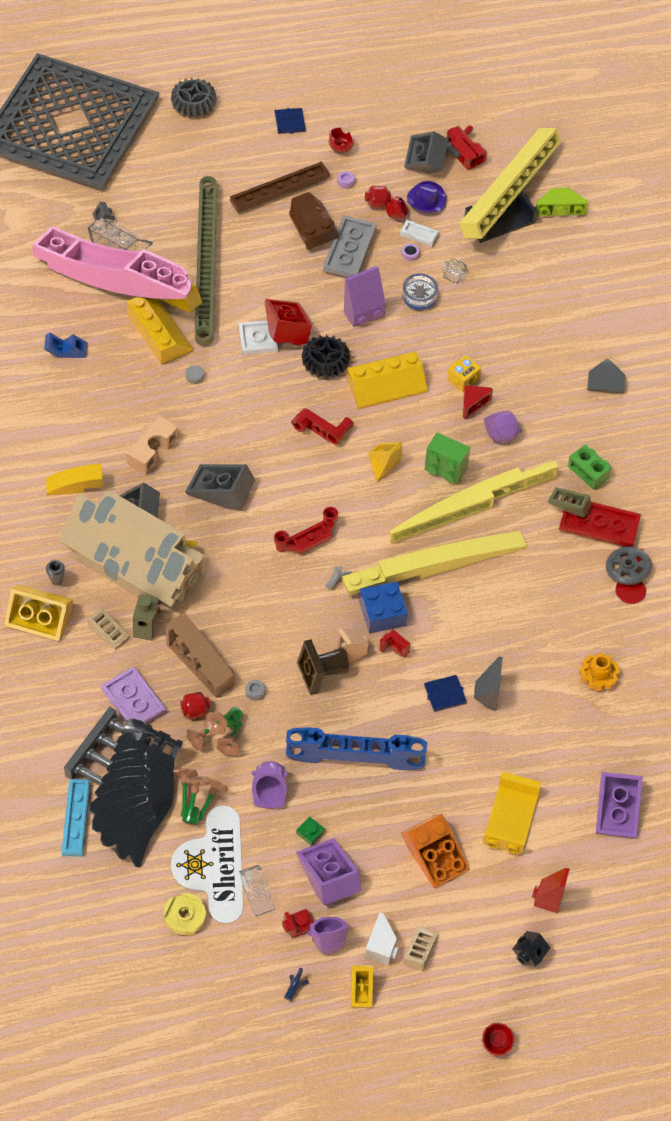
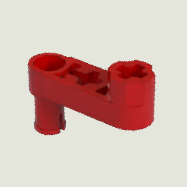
M303 408L291 421V424L298 432H304L308 428L334 445L339 444L347 431L354 426V422L350 418L345 417L336 427L307 408Z

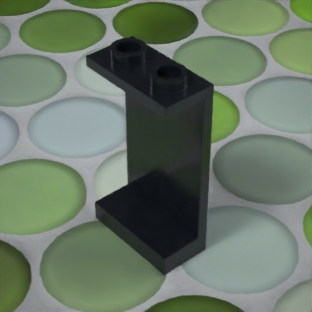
M521 191L484 237L477 239L480 243L534 224L538 214L537 208L531 204L528 195ZM472 205L465 208V216L472 209Z

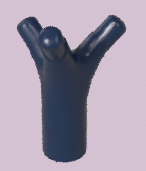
M299 968L295 978L293 975L289 976L290 986L284 996V999L291 1002L296 991L301 986L309 983L308 980L300 981L303 972L302 968Z

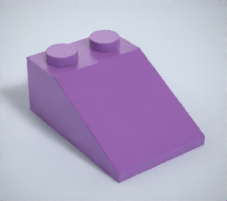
M378 266L345 278L344 314L353 327L364 325L368 321L385 315L386 302Z
M601 772L596 833L637 838L643 776Z
M334 838L296 852L315 894L323 905L362 891L359 871Z

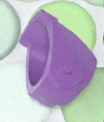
M497 412L484 418L486 431L494 442L507 443L516 438L518 433L522 432L513 412Z
M266 761L261 763V765H257L256 770H252V775H254L252 783L254 806L262 808L283 807L287 794L288 777L285 767L273 761Z
M321 917L310 925V931L307 934L312 937V941H314L315 946L322 954H332L343 948L348 933V925L338 917Z

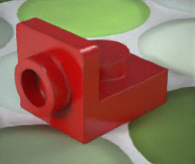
M394 629L390 633H385L379 641V650L382 653L390 646L396 654H400L404 658L410 653L411 643Z
M306 908L291 915L289 912H285L282 926L286 933L289 932L293 939L310 931V925L314 922Z

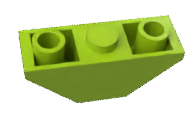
M551 188L536 202L538 212L536 216L586 215L588 200L570 188Z

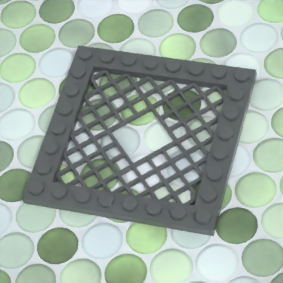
M37 53L0 109V157L103 190L158 100L159 92ZM50 75L54 78L50 81H45L44 77ZM65 80L69 82V84L65 86H61L59 83ZM56 83L58 88L50 90L48 85ZM80 85L84 87V89L80 91H76L75 89L76 86ZM45 86L47 91L38 93L37 88ZM72 88L73 93L65 95L63 90ZM95 90L99 91L100 93L95 96H91L90 94L91 91ZM60 91L62 96L54 98L52 93ZM87 93L88 98L80 100L79 95ZM49 94L51 99L42 101L41 96ZM110 95L114 96L115 99L107 101L105 98ZM75 96L77 101L69 103L67 98ZM38 98V103L31 104L29 101ZM100 98L104 101L100 104H95L94 100ZM64 99L66 104L58 106L56 102ZM125 100H128L130 102L129 105L122 106L121 102ZM91 101L93 106L84 108L82 103ZM53 103L55 106L50 109L45 107L46 104ZM118 103L119 108L111 110L109 105ZM80 105L89 126L58 134L49 113ZM42 106L43 111L35 113L33 108ZM106 106L108 111L100 113L98 108ZM30 109L32 114L24 116L22 111ZM95 109L97 114L88 116L87 111ZM122 111L124 116L115 118L113 113ZM46 114L48 119L39 121L37 116ZM110 114L112 119L104 121L102 116ZM35 118L36 122L27 124V119ZM99 118L101 122L92 124L91 120ZM123 120V122L119 126L118 121ZM20 121L24 122L23 126L17 128L14 124ZM50 123L51 127L43 129L41 125ZM115 123V128L108 129L106 126L107 124ZM38 126L40 129L36 132H31L30 128ZM103 126L105 131L97 133L95 128ZM27 129L29 134L20 136L18 131ZM92 129L94 134L85 136L83 131ZM54 131L55 136L47 138L45 133ZM116 132L112 138L110 133ZM16 133L17 137L8 139L7 134ZM81 133V138L74 139L72 136L73 134ZM42 134L44 139L36 141L34 136ZM107 134L109 139L101 141L99 136ZM69 136L71 140L63 143L61 138ZM31 137L33 142L27 144L23 143V139ZM96 138L98 142L89 144L88 140ZM58 139L60 144L51 146L49 141ZM85 141L86 146L78 148L76 143ZM47 143L48 147L39 149L38 145ZM74 145L75 149L66 151L65 146ZM100 146L102 151L94 153L92 148ZM62 147L63 152L55 155L53 150ZM89 149L91 154L82 156L81 151ZM77 153L79 157L71 160L69 155ZM90 158L94 159V163L88 165L84 161Z

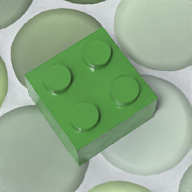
M437 432L427 447L424 470L458 485L468 469L470 447Z

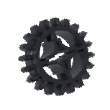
M326 334L325 337L319 335L318 338L313 337L311 341L308 340L303 347L301 358L303 366H305L306 371H310L311 376L316 374L317 378L323 376L326 379L330 376L333 379L334 375L339 377L341 373L345 372L349 366L351 355L346 342H342L341 338L336 339L335 335L329 337Z

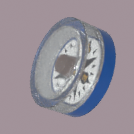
M418 273L410 275L405 279L402 299L407 306L416 310H425L436 303L438 284L433 277Z

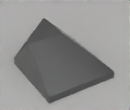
M498 657L475 682L474 699L493 711H496L503 657Z

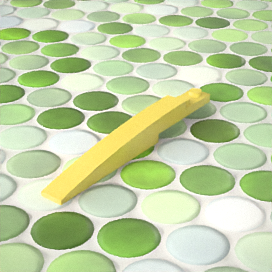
M555 461L544 463L537 468L527 469L523 473H521L519 468H515L466 488L434 504L392 529L389 542L392 544L492 508L495 499L556 478L558 465Z
M520 531L485 536L379 561V565L376 567L342 576V581L348 596L360 593V589L397 582L419 576L422 579L527 548V545Z

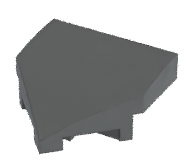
M608 358L589 371L587 390L624 393L625 374Z

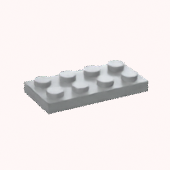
M343 215L337 230L340 238L333 240L323 266V271L344 277H350L359 273L377 224Z

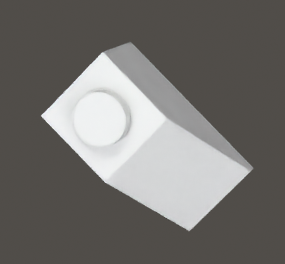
M379 912L365 950V958L389 966L391 959L395 960L399 947H396L397 938L383 913Z

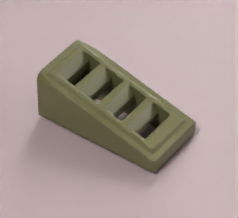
M555 487L548 500L549 504L584 518L592 505L590 495Z

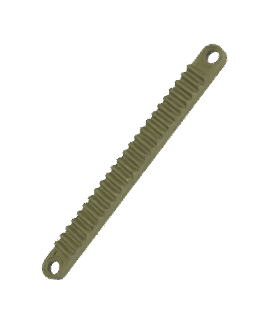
M212 176L202 177L199 184L196 286L202 303L195 309V341L203 346L210 344L213 340L217 181ZM211 183L213 186L205 187L204 184ZM202 333L209 335L207 338L199 337Z

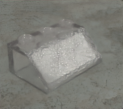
M99 218L88 227L91 242L123 250L141 251L142 249H148L153 244L151 240L115 220Z

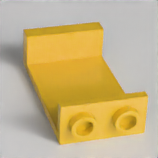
M502 771L482 844L493 849H504L511 854H523L542 782Z

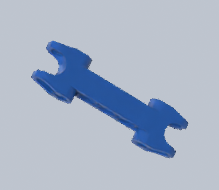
M311 727L292 728L287 731L286 756L296 761L319 763L323 759L377 763L387 764L394 770H419L425 767L427 742L418 737L393 735L390 739L325 734L323 730ZM292 734H299L302 739L301 741H293L290 736ZM419 743L423 746V749L416 751L412 750L411 747L413 744ZM333 746H339L340 748L334 749V748H332V747H333ZM293 747L300 748L301 752L295 755L290 752V749ZM419 757L421 763L413 764L410 758Z

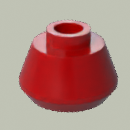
M395 196L387 204V215L393 219H405L408 214L405 201L401 197Z

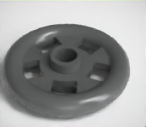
M636 547L619 548L613 551L606 561V571L610 578L625 585L637 584L645 580L652 568L651 559L648 554ZM628 554L629 557L621 559L620 556ZM635 557H640L642 561L638 562ZM619 563V568L614 569L613 564ZM638 567L643 569L640 574L636 573ZM624 573L625 575H629V577H623L621 576V574Z

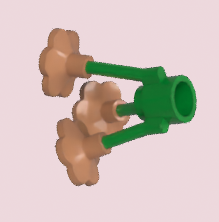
M232 707L224 716L220 712H209L206 715L207 720L204 722L207 729L198 732L196 729L189 728L187 729L186 737L191 742L193 748L202 751L205 748L204 738L207 733L222 735L226 732V726L235 727L231 737L218 739L216 748L218 751L223 752L225 756H238L240 746L235 743V737L243 726L241 722L244 717L243 713L237 707Z
M181 768L173 770L175 777H181V784L183 785L182 821L198 825L199 820L203 821L204 813L213 796H216L218 790L228 792V787L220 781L206 777V781L190 778L198 776L195 769ZM190 783L192 785L190 791L192 795L190 805H187V785ZM210 785L209 796L199 812V807L194 806L196 793L198 794L200 786Z

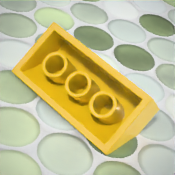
M135 297L126 301L128 317L161 365L193 351L192 346L159 299Z
M417 351L347 369V383L358 409L427 392L424 369Z

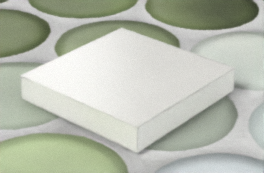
M267 321L238 323L242 355L278 352V344L272 340L269 334Z

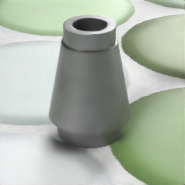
M51 560L46 566V572L53 585H60L63 582L65 565L59 560Z

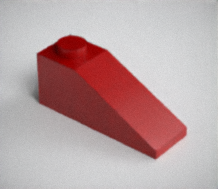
M569 868L555 872L541 879L539 886L535 885L532 893V898H535V907L558 913L570 871Z

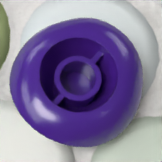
M423 181L408 192L407 202L419 212L433 213L444 208L446 196L439 184L432 181Z

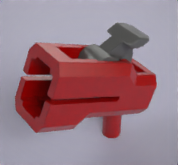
M468 125L463 131L460 126H456L447 131L446 138H448L445 155H448V153L453 154L467 170L483 164L487 159V151L480 143L473 142L468 136L473 131V127Z

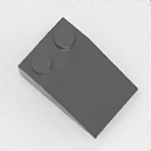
M200 464L185 492L187 495L223 507L241 508L255 482V478L247 464Z

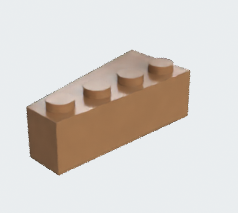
M185 612L166 624L167 646L215 697H218L235 685L233 669L225 664Z

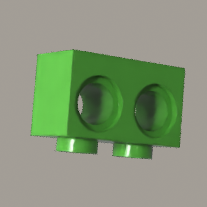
M586 444L569 456L567 466L593 490L610 478L612 469L606 460H603L597 455L595 450L590 449Z

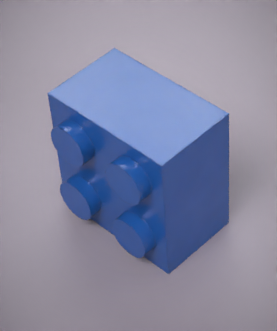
M398 581L360 589L359 602L369 633L407 626L408 612Z

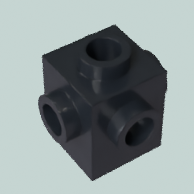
M526 931L512 948L517 955V960L521 964L537 966L551 949L540 933Z

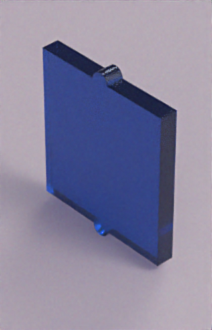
M302 108L274 110L278 134L306 132Z
M457 675L424 683L427 700L430 701L434 712L467 704L463 693L464 687L460 685Z

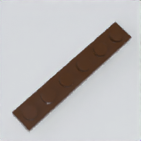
M321 161L230 196V202L237 213L327 179L330 177V173Z

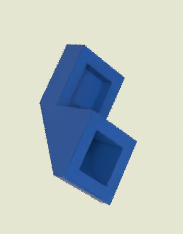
M50 332L45 335L44 350L58 358H85L87 342L74 334L63 340Z

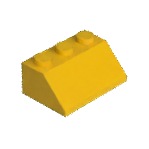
M18 584L11 589L4 626L60 641L69 621L74 599Z

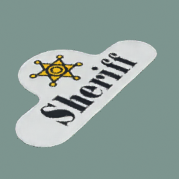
M223 805L213 808L208 813L205 837L189 840L181 844L174 852L171 860V870L176 881L185 888L205 891L208 894L210 915L221 923L235 921L243 910L240 819L235 809Z

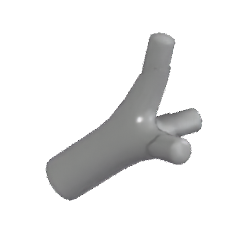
M339 566L338 569L334 567V574L326 584V587L332 590L337 582L342 579V576L352 574V571L341 573L342 566Z

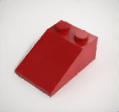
M265 299L268 331L272 340L279 344L287 342L297 346L301 344L306 345L309 340L312 324L300 303Z

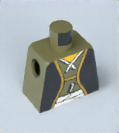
M139 595L133 614L134 638L152 641L161 610L159 598Z

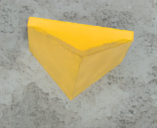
M401 442L379 443L368 453L376 482L401 461Z

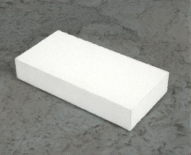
M406 220L400 231V236L430 247L433 246L439 235V231Z

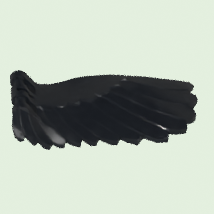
M128 719L126 721L127 726L122 729V735L116 741L118 743L114 748L116 754L110 759L113 763L108 765L106 769L108 773L101 779L103 784L94 792L97 798L90 803L88 812L94 815L92 829L95 832L101 833L100 841L102 845L111 847L116 844L115 853L119 859L125 860L130 855L133 865L140 867L149 840L171 807L174 797V761L183 741L175 740L170 737L171 735L161 730L157 731L152 728L153 726L141 720ZM148 736L154 738L151 746L144 743ZM166 745L173 748L170 755L163 752Z

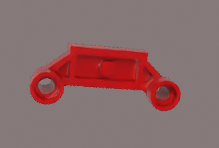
M326 507L323 511V521L289 537L286 531H277L274 534L276 550L279 552H298L300 555L331 540L332 530L338 520V510L335 507Z

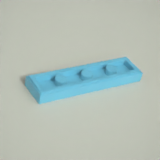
M69 779L62 856L83 857L90 780Z

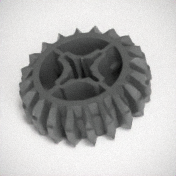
M192 77L190 80L185 78L184 82L179 81L178 85L176 84L174 89H172L171 102L173 109H176L177 113H181L182 116L187 115L188 118L190 116L196 118L200 115L203 117V114L208 115L209 111H213L216 104V93L214 87L211 86L210 82L206 83L205 79L200 81L199 78L196 80Z

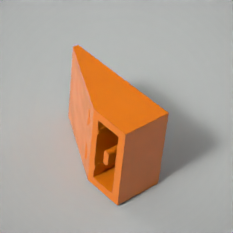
M435 814L401 832L410 853L433 888L470 870L443 814Z

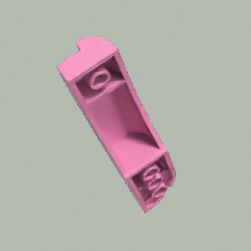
M51 226L33 244V256L48 262V268L98 288L126 295L158 299H185L191 290V281L184 268L145 249L130 251L99 245L54 226Z

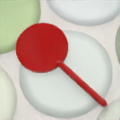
M637 557V561L640 562L641 558ZM643 582L632 585L617 583L615 592L622 602L636 604L644 599L646 587Z

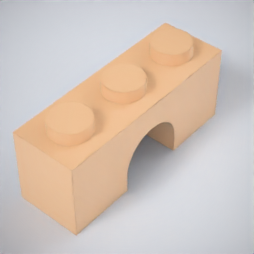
M159 416L156 421L149 425L148 430L139 436L137 443L128 449L126 453L128 465L146 475L157 462L156 451L151 448L162 446L168 450L178 438V426Z

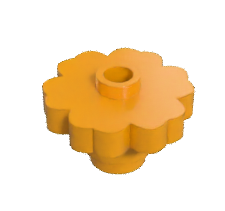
M598 653L596 656L588 655L587 658L583 659L582 667L579 671L581 681L588 683V687L596 691H601L603 688L611 689L612 686L616 685L617 677L620 673L618 663L611 661V656L603 653Z

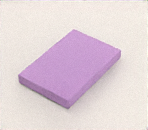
M135 667L128 669L101 685V690L125 722L128 719H137L148 724L167 713L164 705Z

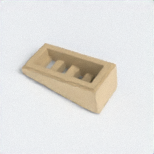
M99 608L87 620L88 627L115 650L129 639V635L102 608ZM117 634L120 635V636H119L118 638H116L115 640L112 639V638H114Z
M418 926L403 958V964L423 971L438 933ZM421 933L431 937V939L428 940L423 937H420L419 935ZM418 940L428 944V946H424L416 942ZM414 947L425 950V952L415 950ZM413 953V954H416V955H418V956H421L422 959H419V958H417V957H414V956H412L411 954Z

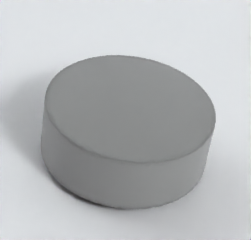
M192 365L186 369L185 374L188 382L196 384L203 380L204 371L200 366Z
M259 680L248 682L245 688L246 696L253 701L262 699L265 695V685Z

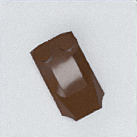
M310 192L292 198L289 216L307 250L340 238L335 222L331 220L319 199Z

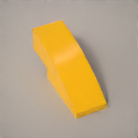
M102 464L74 467L47 477V495L85 493L86 488L103 487Z

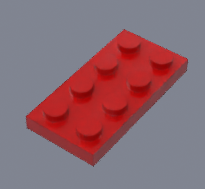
M592 502L585 518L564 510L559 530L625 547H633L641 514Z

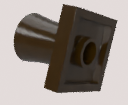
M312 639L304 641L297 664L311 695L318 693L324 675L347 674L349 671V661L343 647L317 654Z

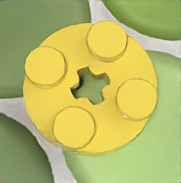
M182 893L181 896L170 898L164 908L165 924L176 934L189 936L196 934L206 920V910L203 902L199 897L191 893ZM188 910L190 916L182 918V915L179 913Z

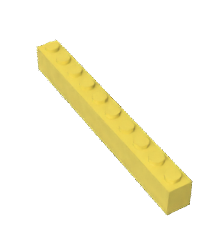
M539 128L461 220L459 225L464 238L482 239L560 145L561 140L557 128Z

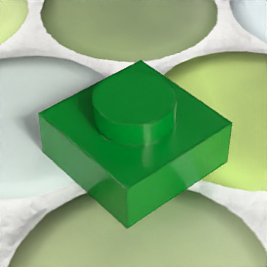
M310 816L296 830V834L311 846L325 832V828Z

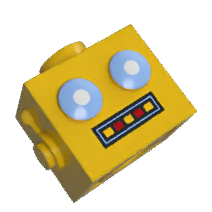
M465 355L459 361L452 363L448 369L447 380L463 393L465 386H471L480 379L481 367Z

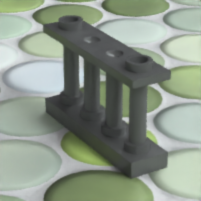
M109 706L64 766L65 777L73 779L75 775L81 774L98 785L103 784L101 782L102 777L85 768L84 763L87 759H93L105 767L113 763V761L95 752V749L99 744H104L114 750L118 743L107 737L108 731L114 728L121 732L126 727L118 722L117 713L114 708ZM150 736L144 742L149 745L151 742Z

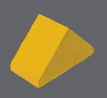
M352 965L351 1007H372L373 966Z

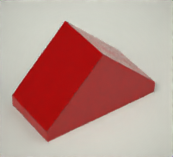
M464 387V419L492 400L493 389L491 387Z

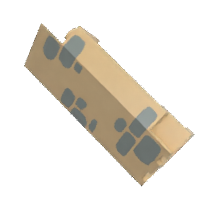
M110 490L105 495H102L97 503L78 493L58 539L77 551L78 562L137 597L141 594L157 597L170 607L176 600L184 603L205 577V556L185 545V534Z

